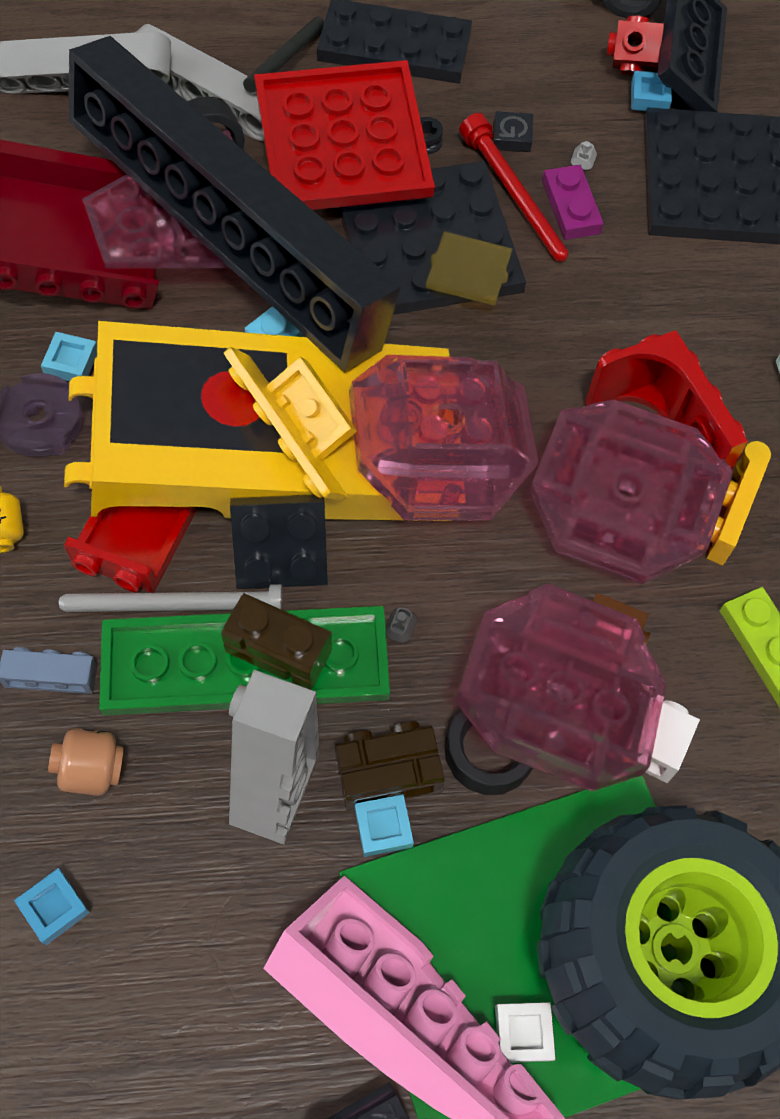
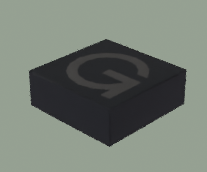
M496 111L493 142L498 150L531 152L533 114Z

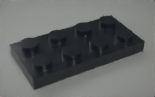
M331 0L317 46V61L350 66L408 60L411 76L460 84L471 36L472 20L359 3L350 0Z
M667 0L658 77L666 87L673 89L690 109L696 111L718 112L727 7L720 0Z

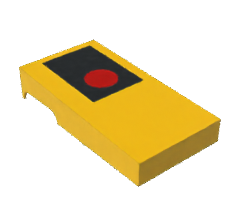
M98 321L97 358L94 361V377L77 376L69 382L68 401H72L76 396H88L93 399L91 462H73L65 467L64 487L79 482L90 486L89 489H92L91 516L97 517L98 512L108 507L159 506L207 507L220 511L224 518H231V498L314 495L303 480V476L307 473L298 460L294 462L280 448L278 444V439L281 438L280 434L273 425L266 424L254 410L253 404L256 400L249 390L241 388L231 377L229 369L232 365L224 355V352L229 347L250 355L268 383L274 380L299 357L307 360L356 428L357 432L323 460L348 496L342 502L324 498L325 519L452 521L464 501L449 349L384 344L381 352L344 372L307 337Z

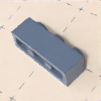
M16 647L13 650H3L0 682L4 688L93 694L98 666L93 656L85 652H73L72 655L50 649L43 650L42 653Z

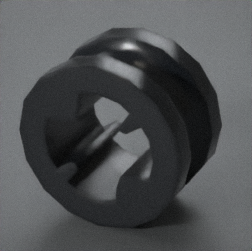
M421 117L423 133L429 134V137H424L428 155L434 154L442 147L443 126L435 118Z

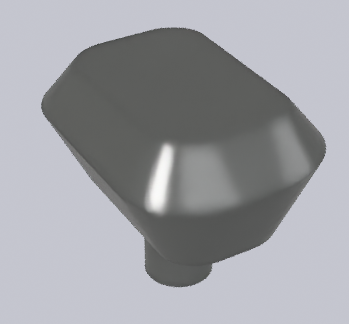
M395 608L392 610L385 626L386 636L396 642H407L411 638L417 623L416 614L405 608Z

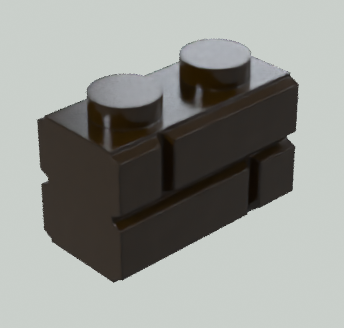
M245 593L241 595L221 632L226 653L285 680L292 678V683L312 690L332 651L331 631Z
M404 722L393 726L391 733L374 737L371 731H357L344 736V742L335 744L336 761L346 811L354 810L356 803L402 794L404 799L440 793L443 790L445 783L444 773L432 725L420 728L418 722Z

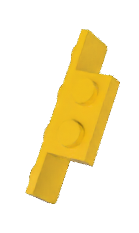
M229 347L224 352V355L232 365L229 369L231 377L241 388L250 391L256 400L253 404L256 413L266 424L273 425L280 434L281 438L278 439L280 448L294 462L298 460L307 473L303 476L307 487L318 498L324 497L342 502L348 496L323 460L354 435L357 430L307 360L299 357L274 380L268 383L250 355Z

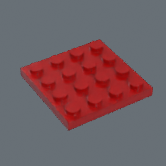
M408 60L254 74L269 173L310 209L316 210L434 197L435 185Z

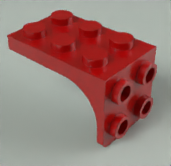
M674 330L660 336L658 334L650 335L640 341L639 344L622 350L620 348L612 349L599 359L585 399L588 409L594 410L619 401L637 402L653 409L664 419L707 490L722 486L748 440L741 423L733 419L724 405L719 389L709 382L702 371L697 355L687 348L678 332Z

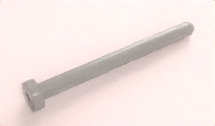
M270 584L269 591L65 594L59 598V608L65 612L233 610L241 595L245 593L283 610L282 584Z

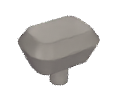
M589 141L578 145L571 158V164L573 166L581 164L583 170L591 169L597 156L594 145Z

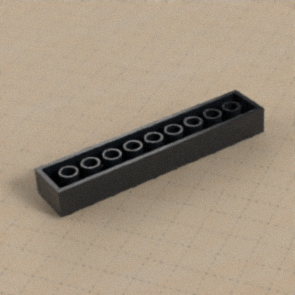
M112 36L69 49V122L344 372L349 371L382 351L401 289L400 285Z

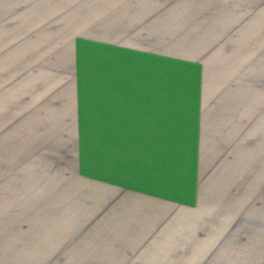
M640 771L340 871V879L343 876L348 878L417 937L434 956L430 964L447 983L453 979L466 995L462 1003L480 1025L487 1021L497 1034L495 1006L497 1004L551 1003V1006L555 1005L547 980L540 977L536 943L541 938L542 920L540 918V909L549 883L557 875L565 862V858L595 829L617 816L635 815L642 813L647 807L656 806L646 785V780ZM660 902L657 914L662 920L670 922L672 918L671 910L666 904ZM693 919L692 927L695 934L701 938H706L707 929L699 919ZM639 928L640 943L642 944L644 937L642 931ZM671 944L664 947L661 946L662 954L668 962L677 959L676 951ZM702 958L700 962L702 973L707 978L713 979L715 976L713 963L706 958ZM674 981L671 989L678 995L687 998L685 987L681 983ZM552 1009L555 1060L511 1063L512 1065L522 1064L565 1118L641 1089L623 1080L616 1081L591 1063L587 1058L589 1053L572 1034L566 1035ZM408 1091L417 1119H451Z

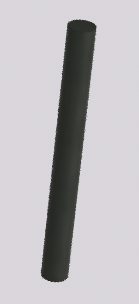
M316 16L244 79L243 86L245 90L249 93L256 92L254 74L278 72L322 31L324 20Z

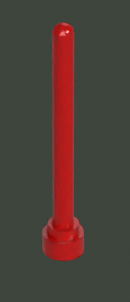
M483 113L470 115L460 125L459 134L467 146L481 151L554 260L564 262L568 258L567 248L492 141V125Z

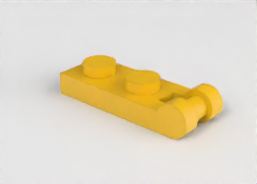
M753 441L745 447L741 458L737 461L732 472L737 483L734 481L729 482L720 502V505L727 507L722 518L716 515L705 539L712 542L706 559L722 566L736 547L771 458V451L763 442Z

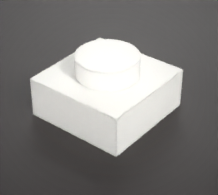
M551 1003L497 1004L495 1006L497 1035L501 1039L498 1044L501 1052L510 1063L555 1060Z

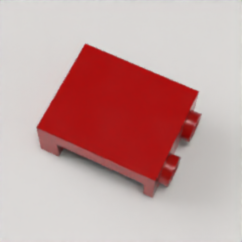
M108 507L98 512L97 517L90 515L78 539L68 537L64 543V548L71 560V565L79 572L88 576H96L99 573L110 577L118 586L131 592H138L141 589L154 593L198 507Z

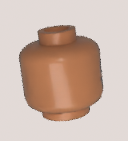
M71 728L66 732L63 744L52 743L48 773L58 774L57 785L62 792L102 796L108 791L110 785H118L124 746H117L115 736L110 732Z

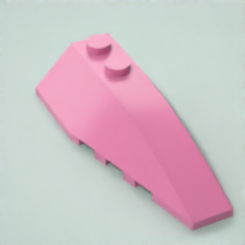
M345 876L335 883L282 933L263 969L346 1044L385 1075L437 1111L451 1119H565L522 1064L512 1065L501 1052L498 1044L501 1039L487 1021L482 1025L476 1021L462 1003L466 995L453 979L446 983L430 964L434 956L427 947Z

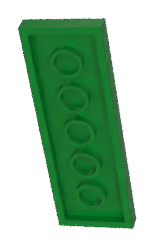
M384 606L286 611L332 633L331 654L312 688V691L316 692L317 704L390 700ZM231 613L102 620L99 710L102 716L229 709L236 689L240 684L248 685L254 670L292 683V678L285 680L225 652L221 632Z

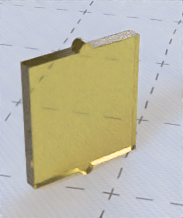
M444 232L437 254H432L431 256L432 268L426 282V288L495 306L502 283H506L508 280L506 270L512 249Z

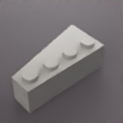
M254 670L248 685L240 684L236 689L229 708V715L233 716L229 825L284 845L320 755L316 692Z

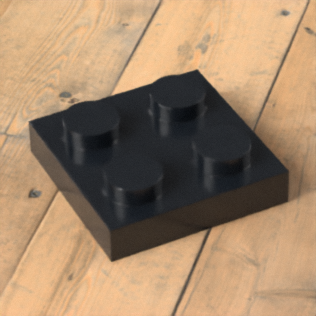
M316 495L231 498L230 513L236 589L270 587V584H282V587L328 585L324 497L318 498Z

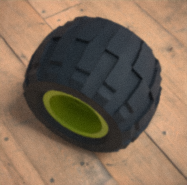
M687 805L647 807L642 813L619 815L595 829L565 858V862L557 875L549 883L540 909V918L542 920L541 938L536 943L540 977L547 980L555 1004L551 1006V1009L566 1035L572 1034L589 1053L587 1056L588 1060L616 1081L623 1080L641 1088L648 1095L670 1099L713 1098L725 1096L727 1093L745 1087L755 1086L780 1069V847L773 840L766 839L760 841L747 832L748 823L716 810L706 811L699 815L696 814L694 808H688ZM660 902L670 908L672 913L670 922L664 921L658 916L657 908ZM693 919H699L707 929L706 938H701L695 934L692 927ZM639 928L642 931L644 937L642 944L640 943ZM671 944L676 951L677 959L668 962L662 954L661 946L664 947ZM702 958H706L713 963L715 967L713 979L707 978L702 973L700 968ZM674 981L681 983L685 987L687 998L678 995L671 989Z

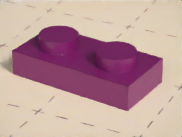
M581 164L544 170L542 183L563 240L601 234L604 223Z

